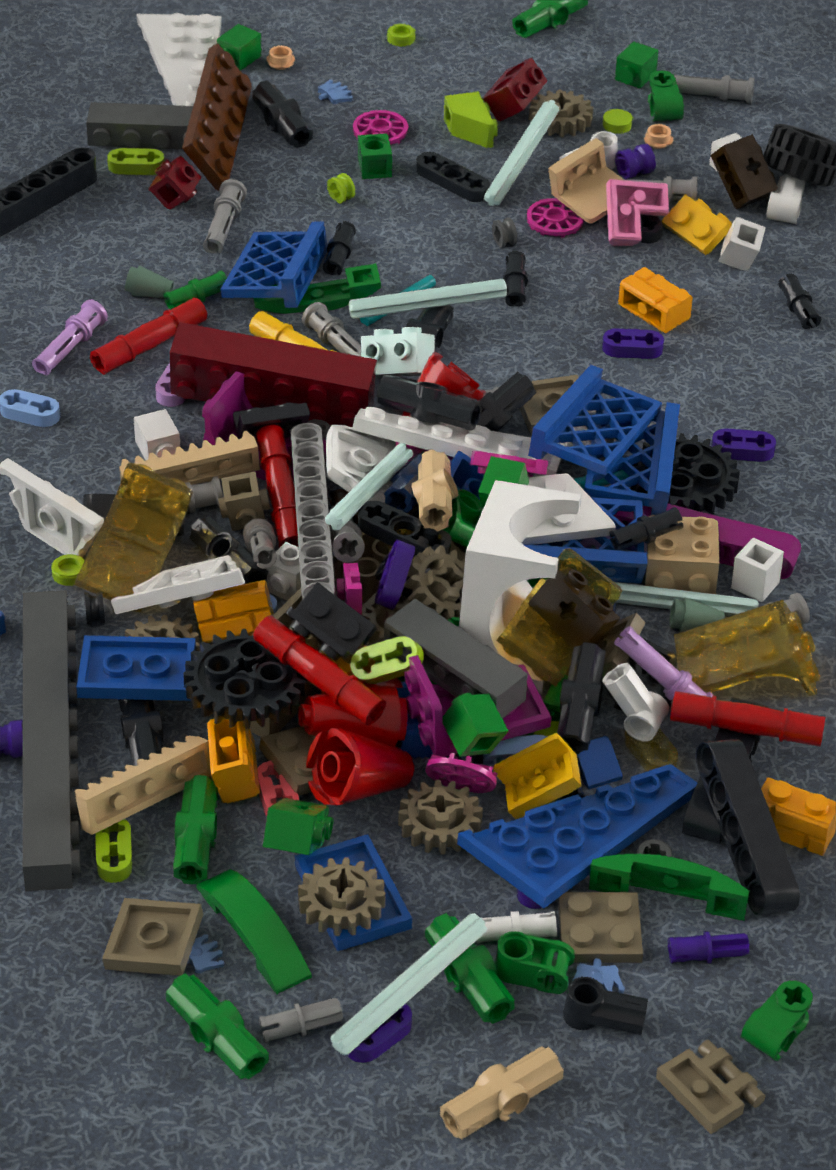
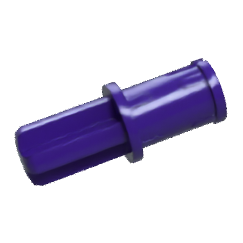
M704 931L703 935L668 937L667 944L670 963L706 960L707 964L712 963V958L745 956L749 954L750 949L749 939L745 933L710 936L709 931Z

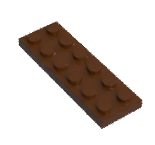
M219 43L208 49L182 146L184 152L216 191H220L221 184L225 180L230 179L252 89L249 77L245 73H241L235 65L231 54L224 51Z

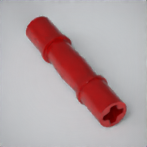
M194 297L173 309H167L163 312L162 316L139 326L125 336L118 335L114 340L91 351V363L96 370H99L104 375L129 361L132 362L137 355L153 349L176 334L179 322L193 325L204 322L207 319L206 308L198 298Z
M267 425L257 431L256 437L261 456L260 465L265 471L267 490L273 508L271 518L275 524L279 548L285 542L298 547L295 487L289 467L291 457L287 451L283 429L278 425Z
M269 615L258 624L254 631L253 639L279 658L283 665L292 666L310 683L333 697V703L337 706H342L365 725L370 726L379 719L386 707V701L362 684L358 677L355 675L349 676L328 657L308 645L305 637L297 635L274 616Z
M679 691L674 693L670 721L704 726L710 730L714 726L744 734L777 737L779 742L784 740L821 747L826 719L824 716L789 711L788 708H784V711H779L748 703L717 700V696L708 697Z

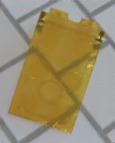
M128 463L111 508L76 578L75 585L96 595L102 591L103 598L110 601L119 596L134 594L133 587L160 573L183 525L193 491L184 482L161 476L146 465ZM143 608L133 611L141 613Z
M565 548L557 557L559 558L558 570L570 567L579 571L587 579V585L597 595L605 597L612 606L621 596L622 589L619 585L574 550ZM540 578L526 595L496 641L502 645L507 654L521 659L530 666L538 678L549 681L556 687L571 665L574 650L528 604L548 579Z
M783 599L674 635L678 671H688L692 675L691 680L704 692L713 693L761 677L780 676L797 681L802 685L808 696L817 694L815 682L820 681V675L816 663L811 659V653L815 652L813 638L809 631H803L798 613L796 611L791 612Z

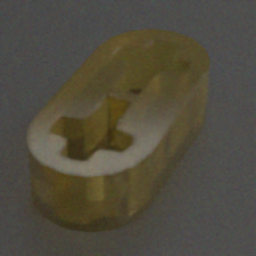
M660 728L650 741L636 740L625 730L624 742L646 772L668 764L677 768L678 752Z

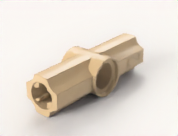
M431 449L422 454V460L418 464V480L412 483V490L419 504V520L424 528H431L438 532L448 527V521L452 516V499L458 497V490L451 476L449 458L445 452L440 453Z
M541 1046L506 1068L501 1064H495L486 1069L478 1077L474 1087L440 1106V1116L446 1128L454 1137H459L462 1140L498 1117L503 1121L511 1119L508 1115L513 1112L521 1113L526 1108L530 1098L563 1079V1068L558 1061L557 1055L549 1047L543 1048Z

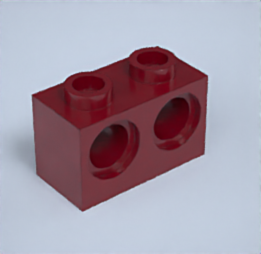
M531 57L507 69L482 99L488 103L494 117L498 121H502L523 111L548 80L541 68L537 66Z

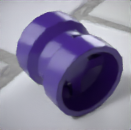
M644 143L635 146L634 150L626 148L617 151L615 165L618 173L626 180L636 177L637 173L645 175L654 172L656 159L652 148Z
M13 720L8 725L0 727V756L2 753H5V755L9 754L13 758L23 757V720Z

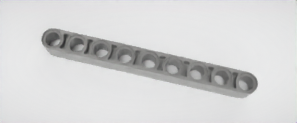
M303 423L295 426L291 431L302 600L317 582L336 595L331 525L325 522V517L330 511L322 429L314 423Z

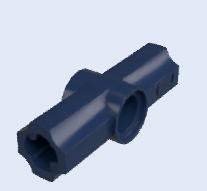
M424 451L417 454L391 478L392 484L383 493L386 504L405 513L410 512L418 504L412 490V483L418 480V464L422 460Z

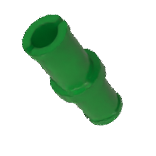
M219 271L201 280L196 278L189 280L188 285L164 293L165 303L169 309H173L194 297L203 303L205 298L221 292L220 289L227 276L223 271Z

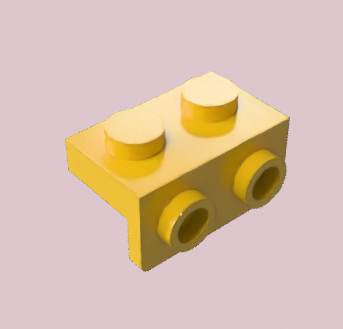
M686 194L669 211V214L661 220L664 227L704 255L709 254L726 237L732 226L731 221L721 213L715 215L704 201L699 198L695 201Z
M557 733L542 739L493 766L497 777L505 785L508 812L515 820L524 817L527 810L549 804L582 787L577 755Z

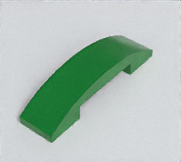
M377 264L345 268V279L310 284L297 308H285L283 298H253L255 308L286 314L304 312L306 308L315 302L323 303L328 310L348 306L350 300L366 298L381 288Z
M618 854L592 860L589 881L590 890L629 892L630 886L704 900L707 901L705 913L745 921L749 890L728 876L706 866L683 859L652 854Z
M229 869L196 884V888L216 914L219 912L223 914L256 958V968L276 994L312 978L307 963L287 928L262 894L238 872Z

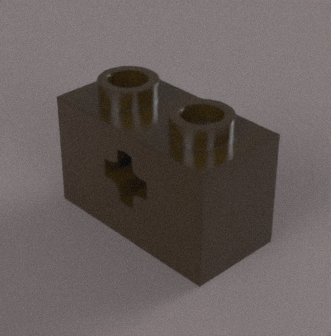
M753 134L725 144L710 155L736 209L768 197L771 192L778 190L775 176L769 170L763 157L762 148L756 142Z
M569 567L558 570L555 579L548 578L528 604L573 650L574 647L582 645L583 642L594 643L598 646L620 620V617L613 611L612 604L605 597L597 595L587 585L588 581L583 574Z

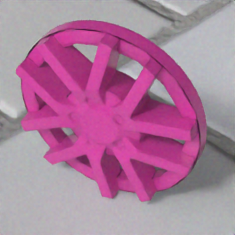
M374 110L365 112L354 120L353 132L357 139L358 135L387 133L391 137L389 138L390 144H399L408 133V122L403 116L395 112Z
M557 198L537 201L527 211V222L531 229L536 230L543 236L565 237V235L576 234L583 226L584 220L572 210H565L567 206Z
M450 753L449 758L433 754L431 759H428L425 769L431 779L434 781L440 780L444 786H448L451 781L456 782V789L461 790L464 787H468L469 792L474 793L490 792L495 789L497 783V773L492 772L493 767L471 763L470 756L466 757V761L459 760L455 753Z

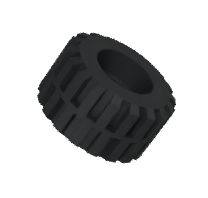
M774 125L763 154L767 165L781 173L820 186L833 185L836 178V142L791 125Z

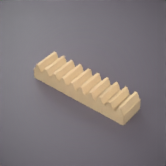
M244 431L242 439H238L234 434H231L229 442H225L222 438L217 437L215 445H211L207 440H204L202 448H198L194 443H191L189 451H184L178 446L176 447L175 454H171L165 449L162 452V457L159 458L152 452L149 453V458L146 461L140 456H136L135 463L133 464L127 459H122L119 469L123 494L148 496L180 489L181 485H184L186 482L194 485L209 482L212 480V477L216 476L221 479L260 470L258 445L255 437Z
M186 736V742L176 741L173 743L174 748H161L162 754H149L150 760L138 759L137 766H124L125 772L113 771L112 778L101 777L100 784H87L88 790L76 789L75 796L81 829L93 835L184 790L185 782L190 781L194 775L210 777L209 741L200 736Z

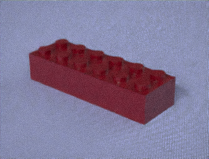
M179 322L170 349L171 394L181 398L206 402L208 399H212L220 390L222 383L225 380H229L237 371L244 374L245 393L253 408L271 407L285 403H307L310 413L309 420H323L330 426L346 425L353 427L355 416L360 408L373 407L377 359Z

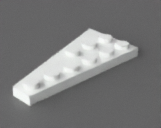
M181 13L172 15L137 14V23L142 29L143 37L149 45L150 53L160 75H162L164 85L169 91L173 105L193 106L208 49L217 44V38L220 37L221 16H212L210 14L197 16Z
M376 407L360 408L355 416L352 428L354 431L425 450L433 449L436 452H445L446 455L454 457L459 450L470 458L472 451H480L537 460L528 456L531 442L530 437L490 431L488 428L476 425L474 430H467L443 422L428 423L409 416L386 413L384 410ZM549 453L543 457L542 460L548 461L546 475L557 474L562 458Z

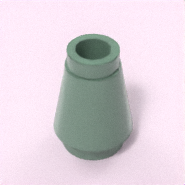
M140 265L138 268L131 266L125 283V291L131 292V295L136 297L163 299L164 293L173 290L174 281L168 280V278Z
M686 597L682 600L674 599L670 611L669 626L677 628L678 632L707 631L723 625L725 613Z

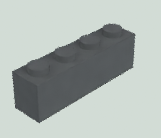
M90 102L86 121L88 146L182 149L193 106Z
M414 599L384 621V641L406 636L417 642L424 652L422 665L428 678L455 697L465 693H471L472 695L490 694L502 718L526 700L528 673L417 599ZM405 647L403 648V654L398 656V658L407 662L406 656L412 652Z

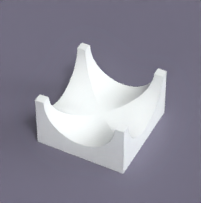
M495 480L466 549L459 627L463 628L466 633L484 645L490 646L496 653L516 665L524 664L538 692L542 694L545 687L546 674L527 666L514 652L507 635L533 623H539L540 625L546 623L528 604L537 592L530 586L527 580L534 578L555 579L559 558L535 552L521 543L533 529L544 521L562 514H578L582 494Z

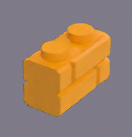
M646 267L636 271L634 276L626 277L620 283L618 304L664 333L669 332L691 317L692 295Z
M266 580L213 591L214 594L210 597L193 601L202 642L205 643L212 642L213 644V635H217L222 640L227 639L226 634L229 630L235 637L240 636L242 629H246L248 636H252L258 624L265 617L274 615Z
M211 719L207 722L211 776L218 788L222 802L228 804L257 796L260 791L255 740L251 730L245 729L242 721H237L233 728H229L228 719H223L218 724H215L214 719Z
M768 777L761 790L780 840L801 849L806 847L807 851L823 856L836 832V801L828 799L822 794H814L792 786L785 781Z

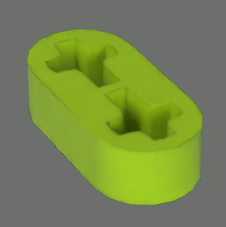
M118 148L110 151L107 155L108 170L119 175H156L155 170L165 161V157L157 149Z
M406 636L395 637L357 650L351 659V670L361 681L368 684H377L404 676L405 671L410 670L409 657L418 655L422 663L424 652L422 647L411 638ZM406 647L412 653L406 656L407 662L404 663L395 657L401 656L403 648ZM369 658L376 662H381L371 666V673L363 669V667L368 665Z
M123 819L95 833L98 876L102 880L111 883L127 879L132 872L131 827L129 822ZM110 832H118L117 842H110ZM110 856H118L117 867H110Z

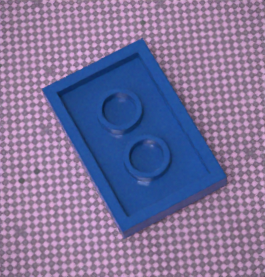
M84 635L76 687L77 698L191 701V699L186 698L184 672L185 662L191 661V652L196 651V638Z
M368 834L319 848L310 855H295V867L302 881L304 873L313 874V865L316 863L325 868L328 867V859L332 858L336 864H342L345 857H349L350 865L353 866L360 861H364L365 871L375 868L377 870V879L384 880V892H386L385 908H381L380 920L371 919L370 929L367 930L359 925L356 927V935H351L348 929H342L339 936L334 935V928L329 927L327 929L337 951L412 929V917Z

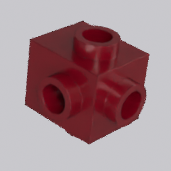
M180 155L172 162L167 159L155 170L157 176L148 188L167 209H173L181 202H188L197 193L195 187L200 181L201 176Z

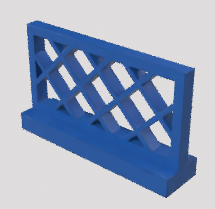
M324 221L312 222L307 232H254L220 289L222 298H283L285 308H297L327 253Z
M590 365L533 427L528 456L542 460L549 453L606 476L659 414L662 402L602 380L603 369ZM605 393L615 398L603 399L601 394ZM632 407H641L646 410L634 411ZM622 408L624 412L612 413L610 409ZM600 410L602 414L589 415L587 411ZM631 422L633 426L620 427L619 423ZM609 424L611 428L598 429L596 425ZM586 426L588 430L575 431L573 427ZM617 438L619 442L606 443L604 439ZM595 440L596 444L583 445L582 441ZM572 442L574 446L566 447L558 443ZM603 454L605 460L601 461L599 459L591 457L590 455Z
M667 402L665 411H660L652 422H656V424L647 427L628 449L633 455L626 458L621 457L606 476L587 469L584 491L590 497L640 500L642 501V506L652 507L651 515L665 512L670 495L680 404ZM632 407L634 411L646 410L641 407ZM622 408L610 409L612 413L624 412ZM596 410V413H595V414H602V413H601L600 410ZM631 422L619 423L620 427L633 426ZM609 424L596 425L598 429L611 428ZM644 439L651 447L642 450L635 443ZM591 440V445L596 444L595 440ZM603 454L590 455L591 457H594L596 459L604 457ZM641 461L648 469L639 472L632 465ZM623 470L630 477L620 480L613 473ZM602 478L611 484L608 487L592 485L593 482ZM639 484L647 491V494L634 492L629 487Z
M591 497L615 523L616 529L625 526L613 516L618 511L634 512V520L628 525L637 522V518L643 516L642 501ZM605 536L594 537L602 545L598 549L585 548L579 543L583 539L565 541L566 544L562 547L550 546L548 543L523 544L535 552L559 558L558 570L570 567L579 571L585 578L641 584L648 564L647 552L644 551V542L634 545L635 551L615 550L610 539H607Z

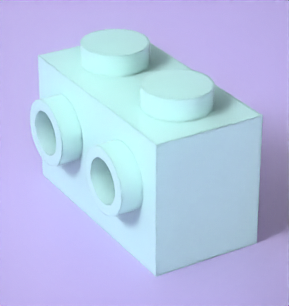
M403 327L402 333L394 334L392 329H376L372 336H361V357L377 359L376 378H381L382 375H392L395 377L420 376L428 358L435 352V335L422 333V328Z

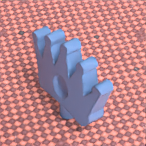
M329 80L323 85L318 86L320 100L328 98L332 104L353 100L348 86H341V82L333 84V80Z
M207 934L195 939L187 964L190 963L193 966L194 972L197 974L224 967L223 960L215 961L218 957H222V951L211 952L214 948L218 947V943L213 941L204 944L208 941Z
M599 958L593 960V965L578 964L573 980L579 977H591L599 981L605 990L612 991L614 985L618 988L619 993H624V986L619 977L617 966H601V959Z

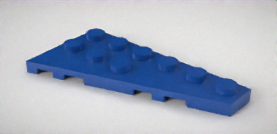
M668 764L631 776L629 783L614 788L607 784L596 788L595 794L583 798L576 794L525 811L524 817L507 823L503 819L489 823V829L476 833H473L471 829L458 833L457 844L542 908H545L590 875L593 859L617 855L691 800L698 782L673 765Z

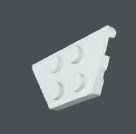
M331 425L326 435V477L350 492L395 448V441L352 430L353 427L346 425ZM389 480L369 501L385 503L383 493L392 482Z
M9 458L0 463V474L11 478L15 489L9 495L19 512V518L24 529L64 555L74 554L83 557L102 527L104 518L80 504L72 496L64 494L53 487L48 481L42 480Z
M568 473L528 477V486L582 494L578 514H562L544 521L533 529L521 544L534 545L609 536V532L616 529L615 523Z
M227 555L164 570L151 579L133 587L134 594L116 597L111 600L115 614L158 604L160 608H168L178 604L181 601L180 599L192 597L194 601L202 600L213 595V591L243 585L245 581L241 569L237 568L236 563Z

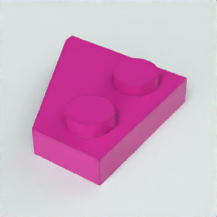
M472 451L470 465L478 466L477 473L485 474L491 456L525 463L528 477L546 475L547 460H534L517 456Z
M343 563V578L336 579L337 597L344 600L347 605L362 615V583H360L358 563Z

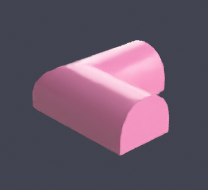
M614 179L607 181L609 244L612 246L636 245L641 241L640 215L666 216L669 214L668 184Z

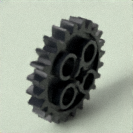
M680 433L679 439H676L668 504L699 512L706 510L710 514H714L715 506L724 509L726 501L732 502L734 493L738 491L740 470L737 469V460H731V452L722 453L721 444L711 447V439L709 438L703 442H698L697 435H694L691 440H687L685 435ZM644 442L642 450L651 447V445ZM641 461L632 465L639 472L648 469ZM639 484L630 487L631 490L647 494V491Z
M242 629L240 636L236 637L229 630L226 634L227 639L224 640L217 635H213V645L201 642L200 652L192 651L191 661L185 662L184 687L186 688V698L192 699V708H201V716L203 718L214 714L215 724L220 723L223 719H228L229 728H233L237 721H242L245 729H249L251 721H257L261 727H265V718L268 717L277 723L279 722V712L291 715L292 705L300 706L301 696L306 694L307 679L292 666L283 665L279 658L256 642L253 636H248L246 629Z

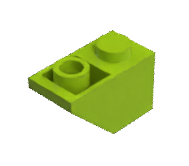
M479 91L444 96V121L450 134L477 145L492 148L494 137L498 135L497 122L491 118L489 105L487 102H483Z

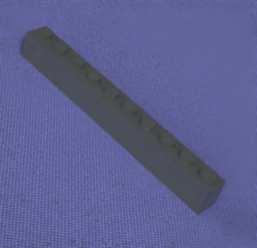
M67 590L23 593V874L25 891L73 888V874L81 873L80 851L73 850V844H80L79 820L72 821V815H79L75 792H72V787L79 786L78 763L71 764V759L78 758L77 736H71V731H78L77 708L70 709V704H77L76 682H70V678H77L76 655L69 656V652H76L75 630H69V627L76 626L75 605H68Z

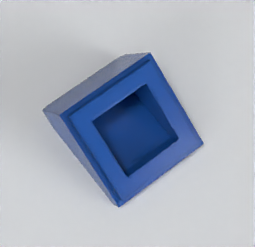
M607 736L590 740L588 750L576 754L581 770V779L588 790L623 779L614 749Z

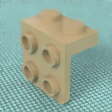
M594 138L548 168L552 195L587 223H594L607 215V181L609 179L624 180L606 166L604 143L597 138Z
M701 516L682 517V521H678V523H683L682 529L658 536L655 542L647 544L648 564L645 573V586L716 594L719 571L718 521L716 519Z

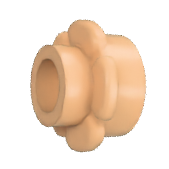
M275 46L269 50L266 61L270 67L283 70L293 65L295 57L292 55V50L289 47Z
M653 124L648 127L644 141L649 146L662 149L673 143L671 129L668 126Z

